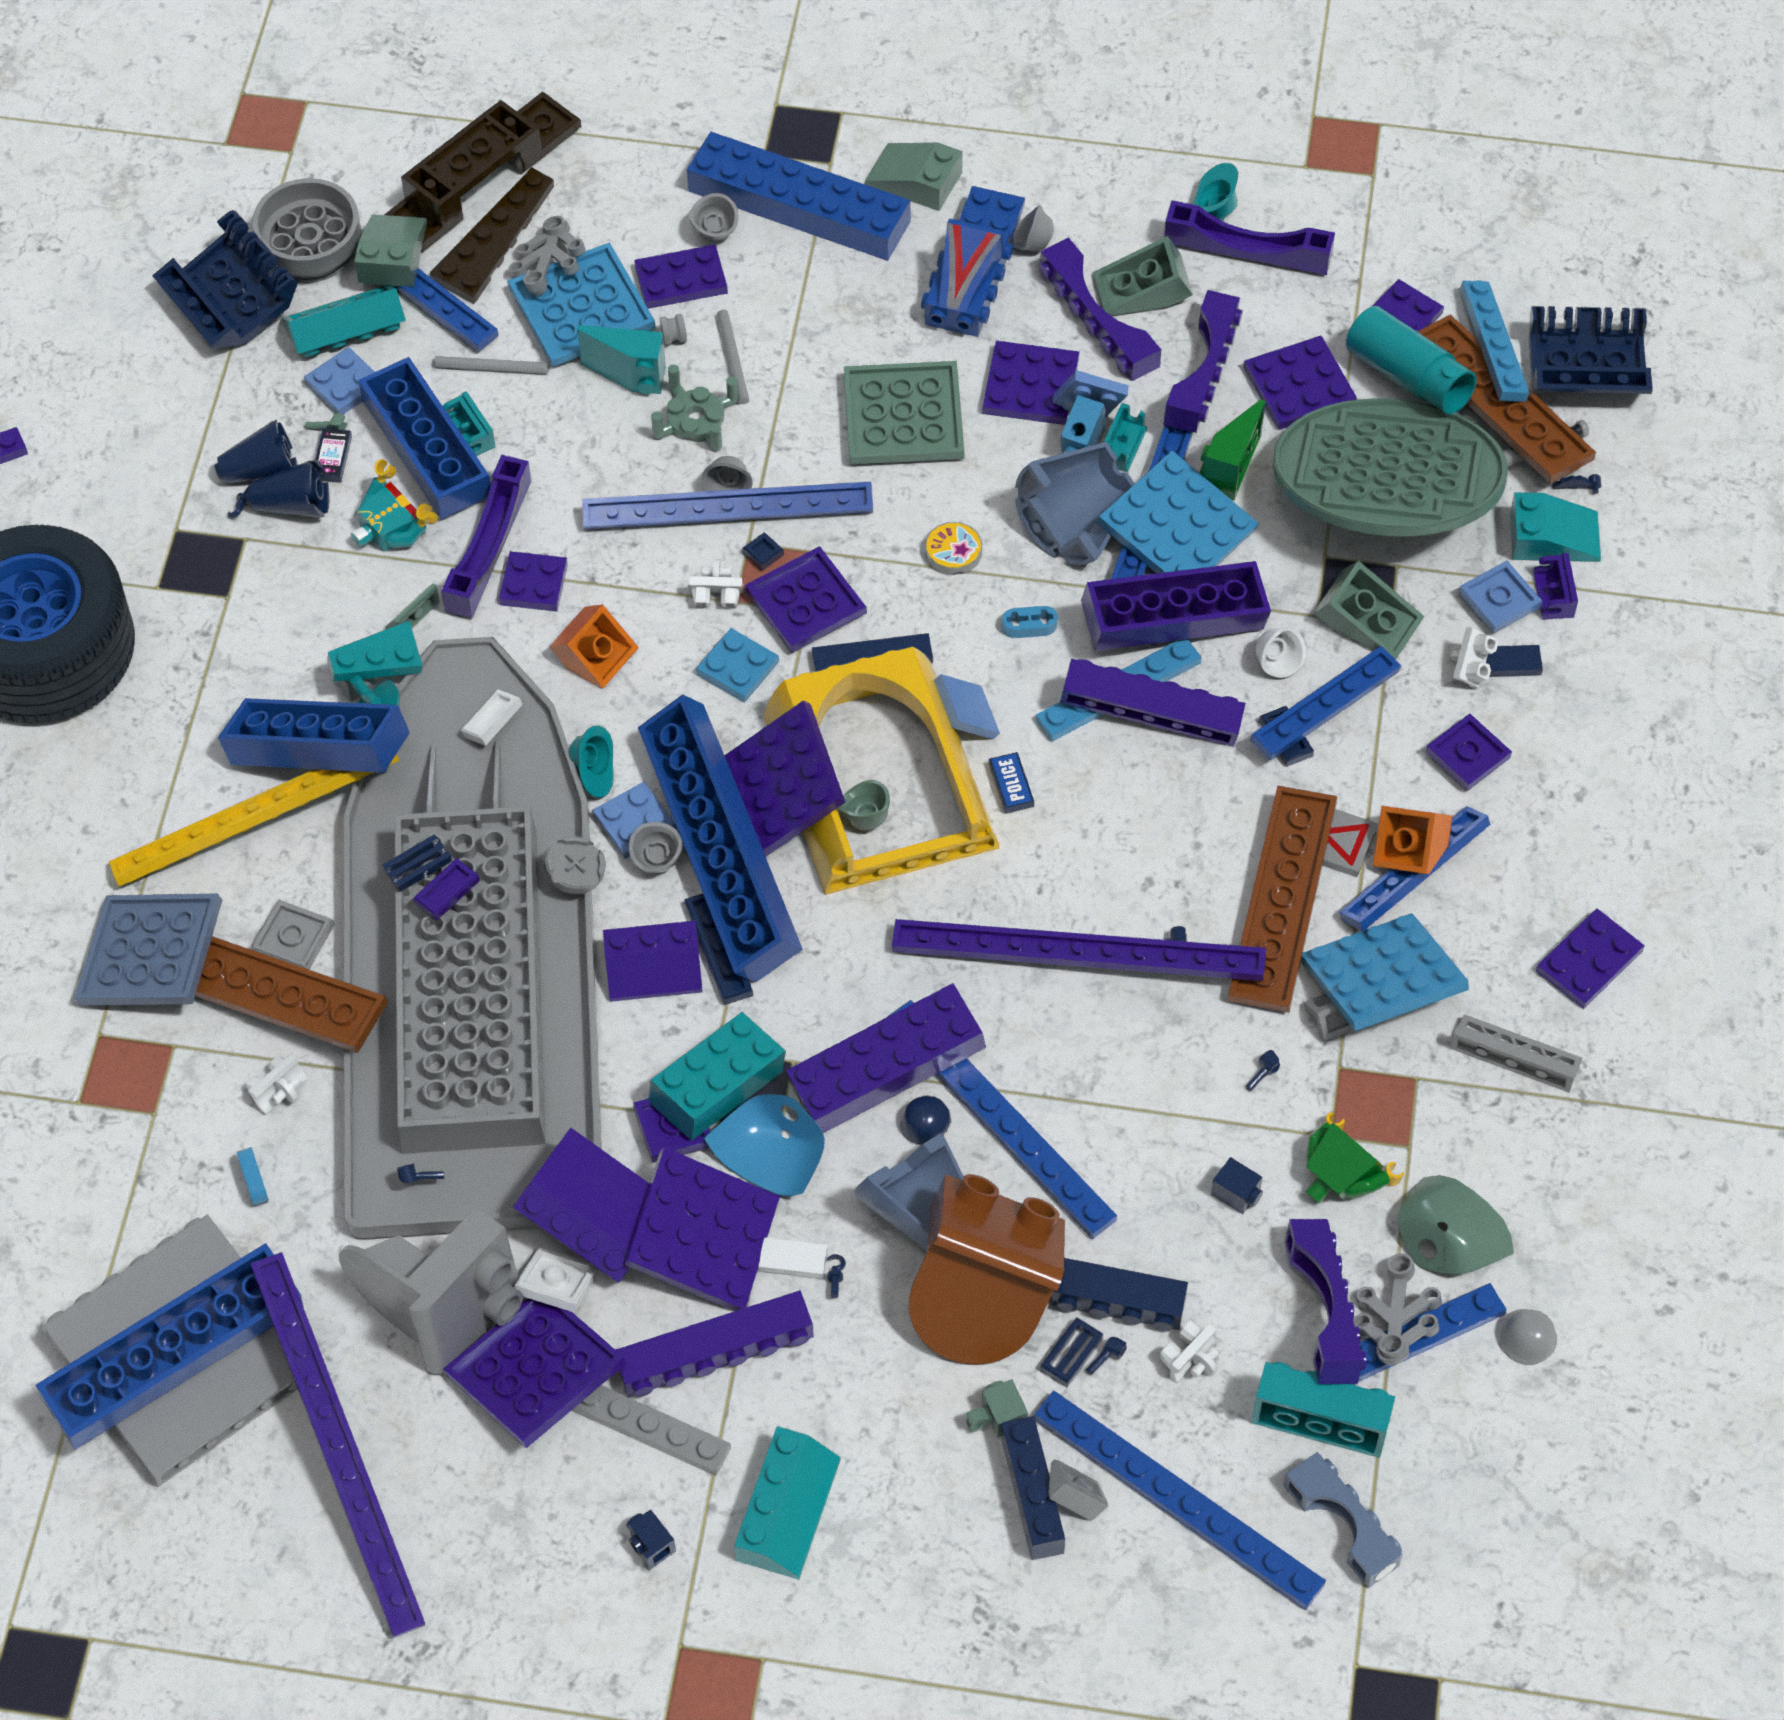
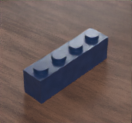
M1064 1258L1062 1281L1058 1291L1054 1290L1052 1293V1305L1066 1312L1078 1310L1088 1312L1097 1318L1113 1317L1122 1319L1125 1323L1132 1325L1140 1323L1154 1325L1155 1328L1162 1331L1180 1330L1188 1282Z
M1031 1416L1002 1422L1001 1440L1031 1561L1064 1554L1065 1535L1057 1504L1049 1498L1050 1476L1035 1417Z

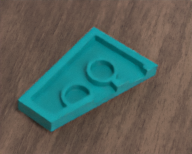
M410 620L328 651L327 656L333 682L349 681L356 675H360L362 679L417 674L422 671V663Z

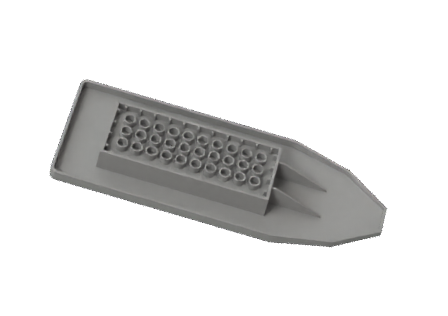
M493 637L432 641L420 657L422 663L421 673L407 674L397 686L400 693L399 708L410 731L396 753L400 761L392 764L384 773L374 772L354 782L343 816L344 982L384 995L388 1000L387 1006L360 1051L356 1053L344 1049V1215L349 1232L357 1238L451 1233L475 1207L504 1226L505 1229L540 1227L514 1209L513 1206L570 1127L602 1149L592 890L581 894L563 892L551 884L544 870L547 850L556 844L558 840L572 836L590 840L587 798L575 764L569 758V746L554 704ZM498 689L520 698L523 705L486 746L463 736L462 728ZM434 834L437 836L439 843L444 845L446 852L450 853L452 862L458 858L477 873L480 879L470 891L437 921L417 907L413 902V898L449 864L401 892L397 890L382 868V864ZM438 854V855H436L435 857H433V858L429 859L428 861L424 862V863H423V866H424L425 864L431 862L432 860L436 859V858L439 857L440 855ZM412 869L411 871L400 876L398 879L400 880L401 878L407 876L415 870ZM414 1163L416 1173L422 1171H444V1179H423L412 1183H403L399 1179L397 1168Z

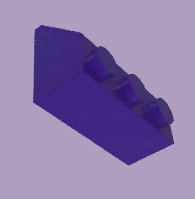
M695 920L603 930L610 1002L703 992Z

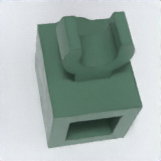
M1013 1379L1006 1382L995 1381L989 1384L982 1391L983 1408H976L967 1412L966 1416L968 1419H966V1423L971 1433L991 1423L998 1438L1001 1437L1002 1422L1027 1418L1028 1411Z

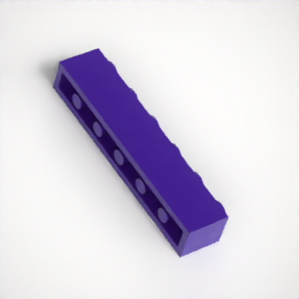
M1071 659L1060 703L1232 747H1234L1239 735L1246 704L1231 696L1220 697L1212 695L1203 689L1193 690L1181 687L1178 683L1172 681L1161 682L1153 680L1145 674L1134 675L1123 672L1117 667L1098 666L1086 659Z
M801 1290L616 1349L626 1361V1365L618 1372L627 1397L634 1395L636 1397L646 1396L653 1389L665 1385L673 1387L681 1384L685 1379L696 1375L700 1377L707 1376L716 1369L727 1365L732 1367L738 1366L747 1359L758 1355H772L779 1348L789 1345H803L810 1338L814 1337L813 1322Z

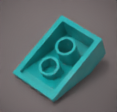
M578 325L577 332L581 365L632 392L661 394L666 369L663 332Z
M1514 492L1510 510L1513 560L1539 561V558L1544 556L1569 553L1570 561H1601L1598 511L1545 493Z

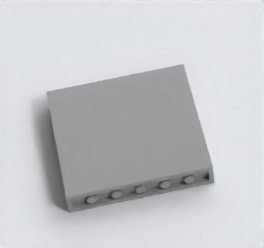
M208 1214L201 1219L195 1218L188 1222L184 1230L176 1236H169L163 1239L157 1245V1249L148 1255L143 1254L135 1258L130 1263L129 1268L120 1274L114 1273L107 1277L101 1287L92 1293L86 1292L79 1296L73 1306L64 1312L58 1311L50 1316L47 1323L43 1325L45 1334L68 1365L241 1257ZM274 1326L113 1426L157 1487L167 1482L298 1390Z

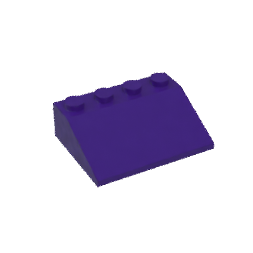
M570 1127L513 1208L619 1283L630 1268L624 1265V1261L650 1183Z

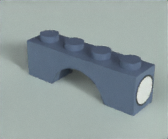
M1316 1452L1286 1473L1284 1487L1304 1512L1315 1509L1328 1510L1339 1515L1347 1522L1354 1538V1544L1350 1549L1347 1564L1367 1588H1370L1400 1566L1403 1554L1399 1542L1392 1535L1387 1536L1380 1527L1381 1524L1376 1514L1372 1510H1366L1359 1502V1496L1350 1484L1345 1485L1338 1477L1335 1465L1326 1458L1324 1460Z

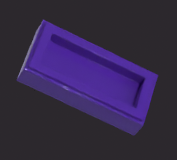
M456 858L413 898V902L432 919L437 921L480 881L479 875Z

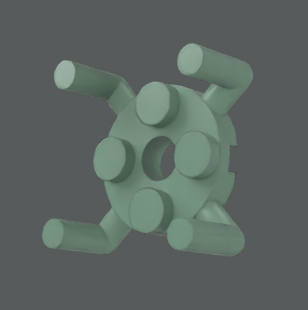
M674 364L668 367L669 388L675 397L668 402V423L663 425L661 412L656 411L651 414L654 438L661 439L673 433L683 440L686 437L692 438L693 442L707 441L714 451L721 450V425L724 421V409L738 402L737 378L730 376L726 379L727 395L718 398L705 387H696L694 390L685 391L680 384L679 367ZM695 412L703 415L699 419L689 417L690 414Z

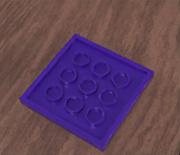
M804 700L724 755L765 857L846 803L812 706Z
M664 1147L659 1153L624 1265L733 1311L746 1308L759 1267L764 1238L768 1237L780 1196Z
M528 1298L521 1304L516 1315L508 1323L502 1326L496 1324L443 1368V1370L454 1384L519 1443L528 1448L625 1366L626 1361L616 1349L573 1312Z

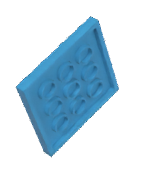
M610 242L587 250L581 256L575 257L579 265V270L575 274H564L558 262L550 264L546 274L548 281L547 290L541 295H532L527 291L523 282V277L526 274L507 280L510 292L552 367L580 357L578 325L643 331L656 328L654 318Z
M1174 451L1165 456L1104 511L1097 520V523L1156 573L1218 566L1259 525L1255 519Z
M1413 913L1315 947L1302 954L1301 962L1355 1032L1469 990L1468 979Z

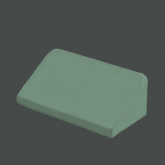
M432 583L385 626V629L409 620L413 628L439 604L437 585Z

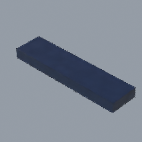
M929 633L812 647L814 669L817 672L833 665L840 666L855 662L860 658H871L891 650L898 651L909 647L920 650L933 663Z
M699 894L684 899L690 920L696 921L697 938L723 1004L727 1005L752 997L753 990L749 980L736 975L733 971L704 895Z

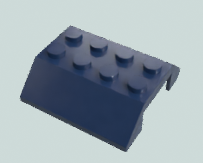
M235 210L227 212L217 221L225 233L182 268L172 258L152 275L213 349L248 343L290 307L298 284L285 267H278L279 260L263 241L258 238L257 234L253 231L248 232L249 225Z
M1531 306L1529 352L1532 387L1537 392L1652 394L1651 368H1646L1644 333L1647 325L1646 308L1632 309L1631 329H1629L1630 310L1629 308H1622L1620 313V330H1611L1613 319L1611 307L1604 308L1602 329L1601 307H1576L1574 328H1572L1573 308L1565 307L1563 314L1564 328L1554 329L1556 319L1555 306H1548L1546 328H1544V306Z

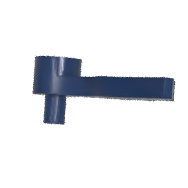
M1592 474L1588 479L1581 475H1571L1553 483V489L1586 487L1592 489L1593 494H1598V489L1602 486L1601 477L1598 474Z

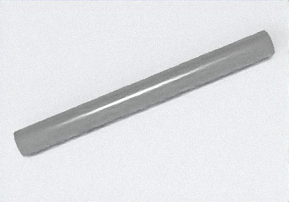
M720 310L717 316L731 374L738 381V403L746 404L749 402V396L727 310Z
M435 356V367L548 374L547 362Z

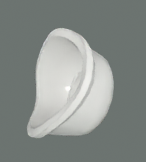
M1290 626L1270 629L1264 632L1256 643L1255 652L1262 669L1271 676L1279 678L1291 676L1305 662L1306 646L1303 637L1296 629Z

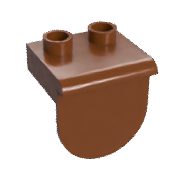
M945 1174L931 1205L927 1252L915 1276L909 1295L911 1322L918 1336L930 1349L949 1360L959 1363L987 1364L1009 1357L1028 1342L1043 1315L1053 1291H1058L1064 1273L1065 1220L1059 1218L1058 1210L1050 1203L1034 1197L1025 1198L1023 1203L1001 1196L999 1195V1189L994 1183L978 1175L968 1174L960 1180Z

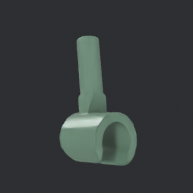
M334 413L330 421L306 422L305 427L306 429L329 428L345 430L348 423L343 422L345 419L343 414Z

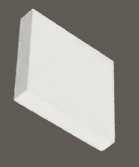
M538 1247L514 1288L520 1291L523 1297L575 1313L598 1275V1268L592 1263Z

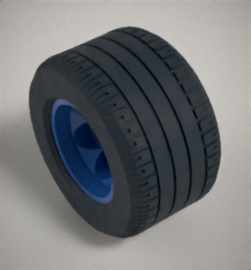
M44 524L23 525L0 531V718L21 723L37 724L39 722L60 721L70 716L73 717L75 714L78 715L80 712L90 709L91 706H95L96 703L106 698L120 683L131 663L135 645V629L119 573L107 553L98 544L94 543L93 540L83 534H79V532H74L60 526Z

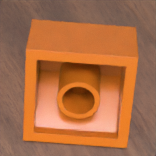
M603 604L584 607L549 646L567 669L599 688H604L639 648Z
M1381 806L1373 866L1430 874L1448 847L1453 816Z

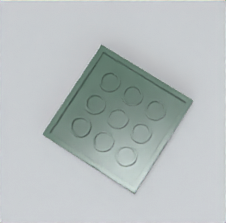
M957 361L844 366L850 465L964 459Z

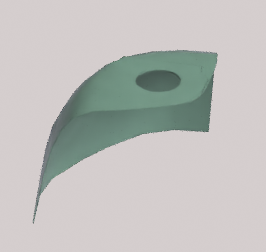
M1442 1175L1423 1177L1405 1198L1398 1214L1399 1230L1409 1255L1418 1267L1439 1273L1463 1274L1478 1270L1514 1254L1512 1237L1504 1219L1487 1201L1457 1179ZM1444 1222L1448 1226L1447 1231L1441 1230L1437 1224ZM1423 1239H1429L1435 1244L1437 1253L1434 1258H1425L1420 1253L1419 1243Z

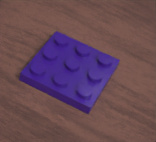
M1322 335L1244 360L1243 367L1261 400L1266 401L1265 407L1278 430L1287 428L1297 419L1319 408L1344 401L1357 400L1354 391Z
M996 340L982 414L1065 425L1069 416V410L1064 409L1060 405L1053 404V396L1059 387L1077 370L1080 351Z
M820 546L745 585L746 593L791 653L867 614L866 605Z

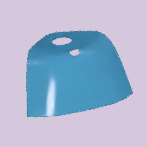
M772 1094L757 1095L734 1110L704 1138L713 1154L726 1167L765 1190L777 1195L791 1197L804 1193L820 1162L825 1144L823 1131L796 1100L785 1095ZM782 1106L792 1107L798 1114V1120L791 1121L787 1119L782 1113ZM783 1129L791 1134L789 1138L782 1137L781 1131Z

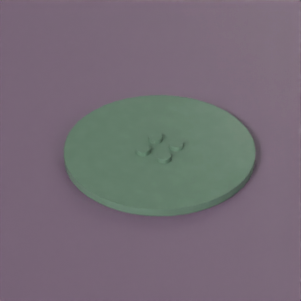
M1388 398L1344 401L1319 408L1302 416L1288 426L1281 434L1274 449L1273 459L1274 475L1279 487L1299 508L1329 524L1347 530L1381 536H1422L1465 526L1488 513L1499 502L1505 491L1508 475V465L1503 450L1497 441L1479 425L1457 413L1446 414L1430 404Z

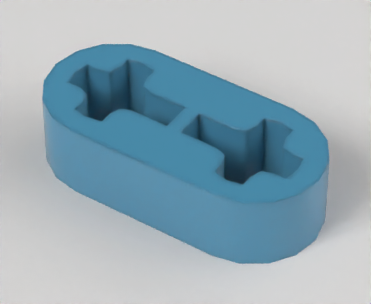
M1049 606L1012 608L1007 610L1002 616V630L1006 636L1011 638L1051 635L1057 629L1058 615ZM1041 618H1046L1048 623L1043 624ZM1017 620L1019 626H1013L1011 621Z
M252 1147L237 1151L236 1153L253 1206L269 1201Z

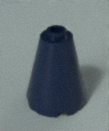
M274 420L217 457L218 463L214 464L218 478L220 480L224 479L229 484L258 480L296 466L298 463L296 457L291 458L290 449L293 447L283 425L278 420Z
M309 460L255 480L246 489L247 504L251 505L255 511L322 518L325 516L323 513L328 512L330 502L328 482L323 483L321 474H325L324 467L318 460Z

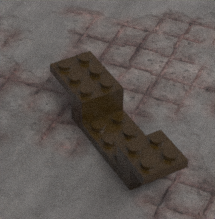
M543 91L518 111L514 110L504 101L499 100L402 175L404 199L384 215L427 218L422 250L424 251L463 220L460 197L507 161L520 171H526L581 128V119Z

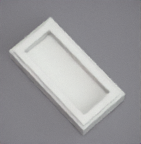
M498 689L462 728L463 736L486 746L523 705L520 698Z
M764 1238L759 1271L823 1279L828 1250L827 1245Z

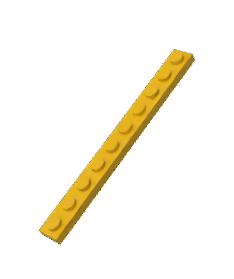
M397 754L395 755V757L393 758L388 767L400 761ZM313 769L108 861L113 876L119 887L135 882L142 876L164 869L173 862L190 857L211 845H217L240 832H246L262 822L275 819L280 814L291 809L302 807L311 800L331 794L336 789L349 783L357 782L374 772Z

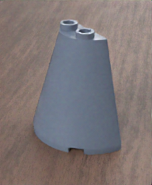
M1107 442L1032 461L1022 469L1016 480L1015 487L1018 488V498L1015 499L1018 515L1026 531L1045 552L1054 558L1059 555L1067 559L1069 564L1083 565L1099 558L1112 535L1097 523V520L1104 511L1135 484L1128 473L1120 472L1117 469L1116 460L1118 458Z
M940 1133L922 1144L906 1160L891 1169L885 1166L868 1176L853 1192L859 1201L927 1251L931 1205L945 1174L960 1180L964 1176L945 1137Z

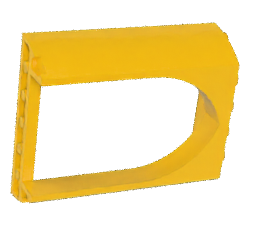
M914 647L898 651L891 650L875 657L860 658L855 662L840 666L833 665L824 670L813 673L806 672L797 677L786 679L773 692L766 706L764 720L767 726L804 700L811 704L818 726H820L830 707L880 693L903 703L920 717L930 731L967 831L854 860L839 813L835 809L803 831L825 895L1000 849L957 730L951 726L934 679L937 677L933 666L926 655Z

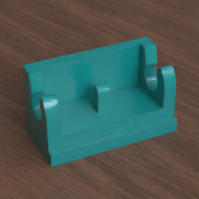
M465 391L461 393L462 395L446 402L443 407L446 411L454 408L447 413L475 455L478 456L496 447L494 433L468 392Z
M1121 403L1104 442L1108 443L1118 458L1116 460L1117 469L1128 473L1145 436L1147 426H1145V413L1140 410L1137 417H1133L1129 413L1130 406Z

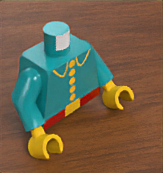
M380 459L375 463L374 470L378 477L373 478L357 511L361 527L351 533L354 542L360 548L372 540L382 551H388L392 548L411 547L421 535L426 533V524L432 525L438 520L437 514L432 512L430 505L423 503L416 509L391 481L389 483L385 482L386 479H391L396 475V468L389 465L384 472L387 466V461L384 459Z

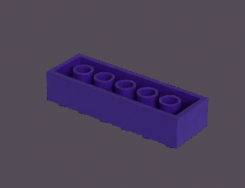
M1256 561L1087 582L1081 598V604L1095 651L1262 630L1271 613Z
M952 983L787 1069L786 1072L790 1084L803 1108L818 1124L823 1133L985 1049L986 1044L983 1032L956 986Z

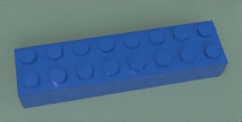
M710 131L687 168L689 192L703 197L712 193L724 194L735 203L737 209L886 261L890 259L911 222V200L712 131Z
M267 1243L35 1385L40 1398L74 1450L273 1327L250 1267V1263L274 1255ZM297 1289L298 1295L303 1305L301 1293Z

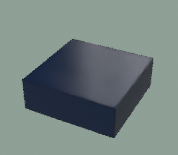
M763 532L743 547V554L763 571L784 556V549Z

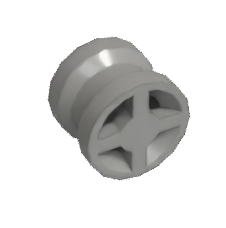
M676 314L674 318L670 319L667 317L659 318L664 345H669L672 341L676 340L680 342L687 341L682 314Z

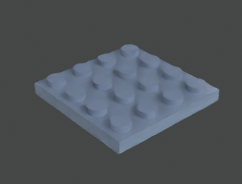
M219 894L106 895L74 999L79 1005L193 1004L223 901Z

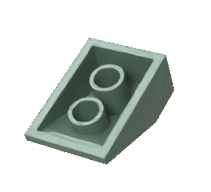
M938 142L888 143L866 178L865 185L940 211L962 174L963 151Z
M372 214L359 239L356 252L355 267L358 282L363 284L414 287L427 218Z
M1168 236L1093 272L1103 310L1111 316L1166 308L1193 295L1181 253Z
M1360 561L1342 570L1314 611V614L1335 632L1372 651L1382 646L1395 659H1397L1425 617Z

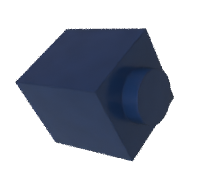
M1230 1157L1213 1179L1211 1195L1244 1214L1249 1206L1255 1207L1263 1195V1190H1261L1263 1177Z

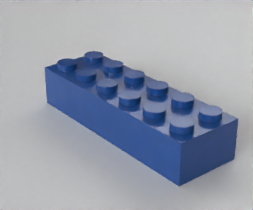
M410 357L404 358L358 380L363 403L440 519H444L488 498L491 486L488 472Z
M245 698L218 736V739L231 765L384 773L410 731L398 705Z

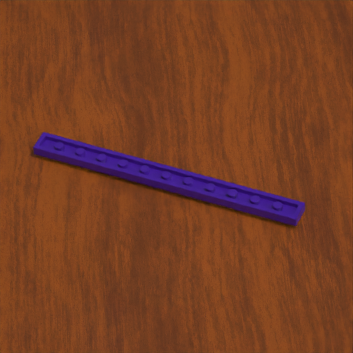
M895 919L892 940V952L1264 981L1266 948L903 919Z
M280 1252L250 1263L392 1637L396 1638L421 1628L426 1623L283 1253Z

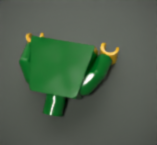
M1332 1112L1327 1114L1325 1123L1321 1124L1309 1136L1306 1151V1167L1317 1178L1305 1192L1319 1204L1331 1190L1343 1200L1348 1197L1357 1198L1373 1193L1387 1185L1396 1186L1404 1176V1172H1401L1399 1175L1391 1173L1396 1166V1163L1393 1161L1387 1164L1384 1171L1381 1170L1383 1165L1343 1131L1344 1119L1340 1123L1332 1122L1334 1119V1113Z

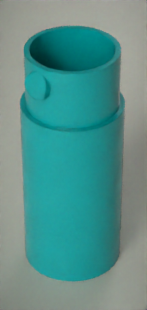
M1372 306L1364 310L1349 329L1346 338L1347 350L1421 401H1428L1444 413L1453 414L1462 409L1473 395L1477 383L1474 372L1457 362L1452 354L1381 307Z

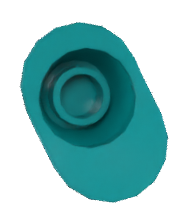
M1221 163L1209 169L1199 183L1193 204L1199 205L1209 214L1224 221L1225 217L1230 215L1237 207L1238 200L1235 189L1239 172L1236 166L1231 163Z
M597 725L591 726L583 735L576 737L570 745L568 754L570 760L575 764L585 790L591 796L601 798L605 797L613 786V741L606 728Z

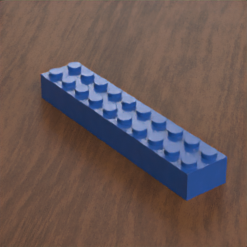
M682 694L641 724L638 730L733 971L736 975L757 982L798 954L803 948L705 706Z

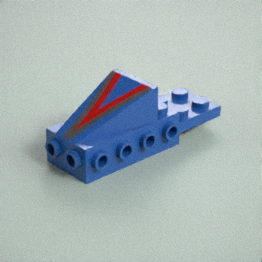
M976 186L971 187L960 219H948L944 251H940L937 260L938 270L931 273L929 281L930 291L923 294L921 309H925V325L979 337L983 323L987 324L990 304L996 300L998 283L1004 279L1006 261H1010L1014 245L1011 244L1025 206L1024 197Z

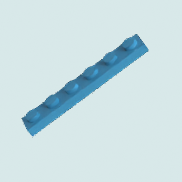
M1463 280L1460 291L1499 401L1526 402L1529 390L1490 283L1481 280Z
M1188 639L1177 640L1123 668L1122 671L1134 675L1145 674L1153 680L1166 682L1201 664L1202 657ZM1059 702L1036 714V722L1051 742L1104 714Z

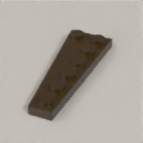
M531 167L432 269L430 277L442 287L475 304L491 281V275L495 269L499 268L504 262V256L509 248L514 247L520 232L527 228L533 215L537 213L554 188V179Z

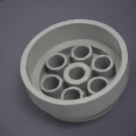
M297 179L275 187L260 200L253 214V232L257 234L258 238L263 241L279 260L278 267H285L297 282H319L340 273L352 260L361 236L359 213L352 196L339 185L322 179Z

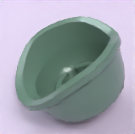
M876 780L863 781L843 795L846 803L838 807V810L841 814L845 815L849 823L856 829L871 830L885 822L890 805V795L887 787Z

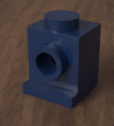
M651 1509L644 1514H636L627 1522L626 1527L631 1535L628 1539L629 1543L639 1556L643 1554L645 1567L648 1571L676 1552L674 1538Z

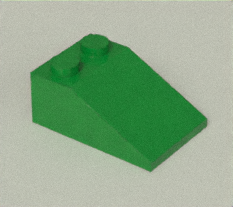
M1261 399L1217 432L1211 444H1206L1202 451L1201 461H1203L1200 474L1233 501H1235L1262 435L1266 401Z

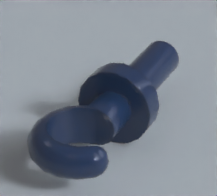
M246 490L243 494L238 493L236 496L238 501L235 504L237 508L232 513L228 511V517L235 518L239 516L243 511V505H248L245 496Z
M833 1254L828 1257V1260H839L841 1264L832 1267L831 1271L827 1274V1280L831 1282V1298H838L839 1283L843 1281V1273L841 1271L845 1268L846 1261L843 1256Z

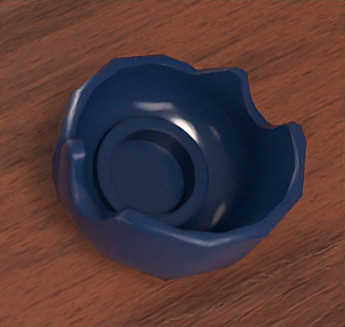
M926 1095L913 1099L906 1106L900 1124L902 1133L909 1141L922 1145L940 1133L944 1136L952 1121L950 1110L944 1102L935 1096Z

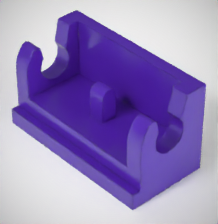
M1569 553L1539 558L1540 565L1550 564L1548 566H1537L1533 569L1537 595L1542 600L1540 608L1542 620L1574 618L1578 597Z

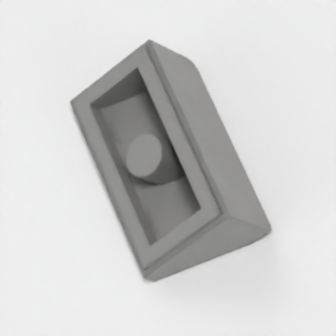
M1054 1459L1051 1462L1049 1498L1052 1501L1088 1520L1095 1519L1108 1507V1502L1098 1481L1059 1460Z

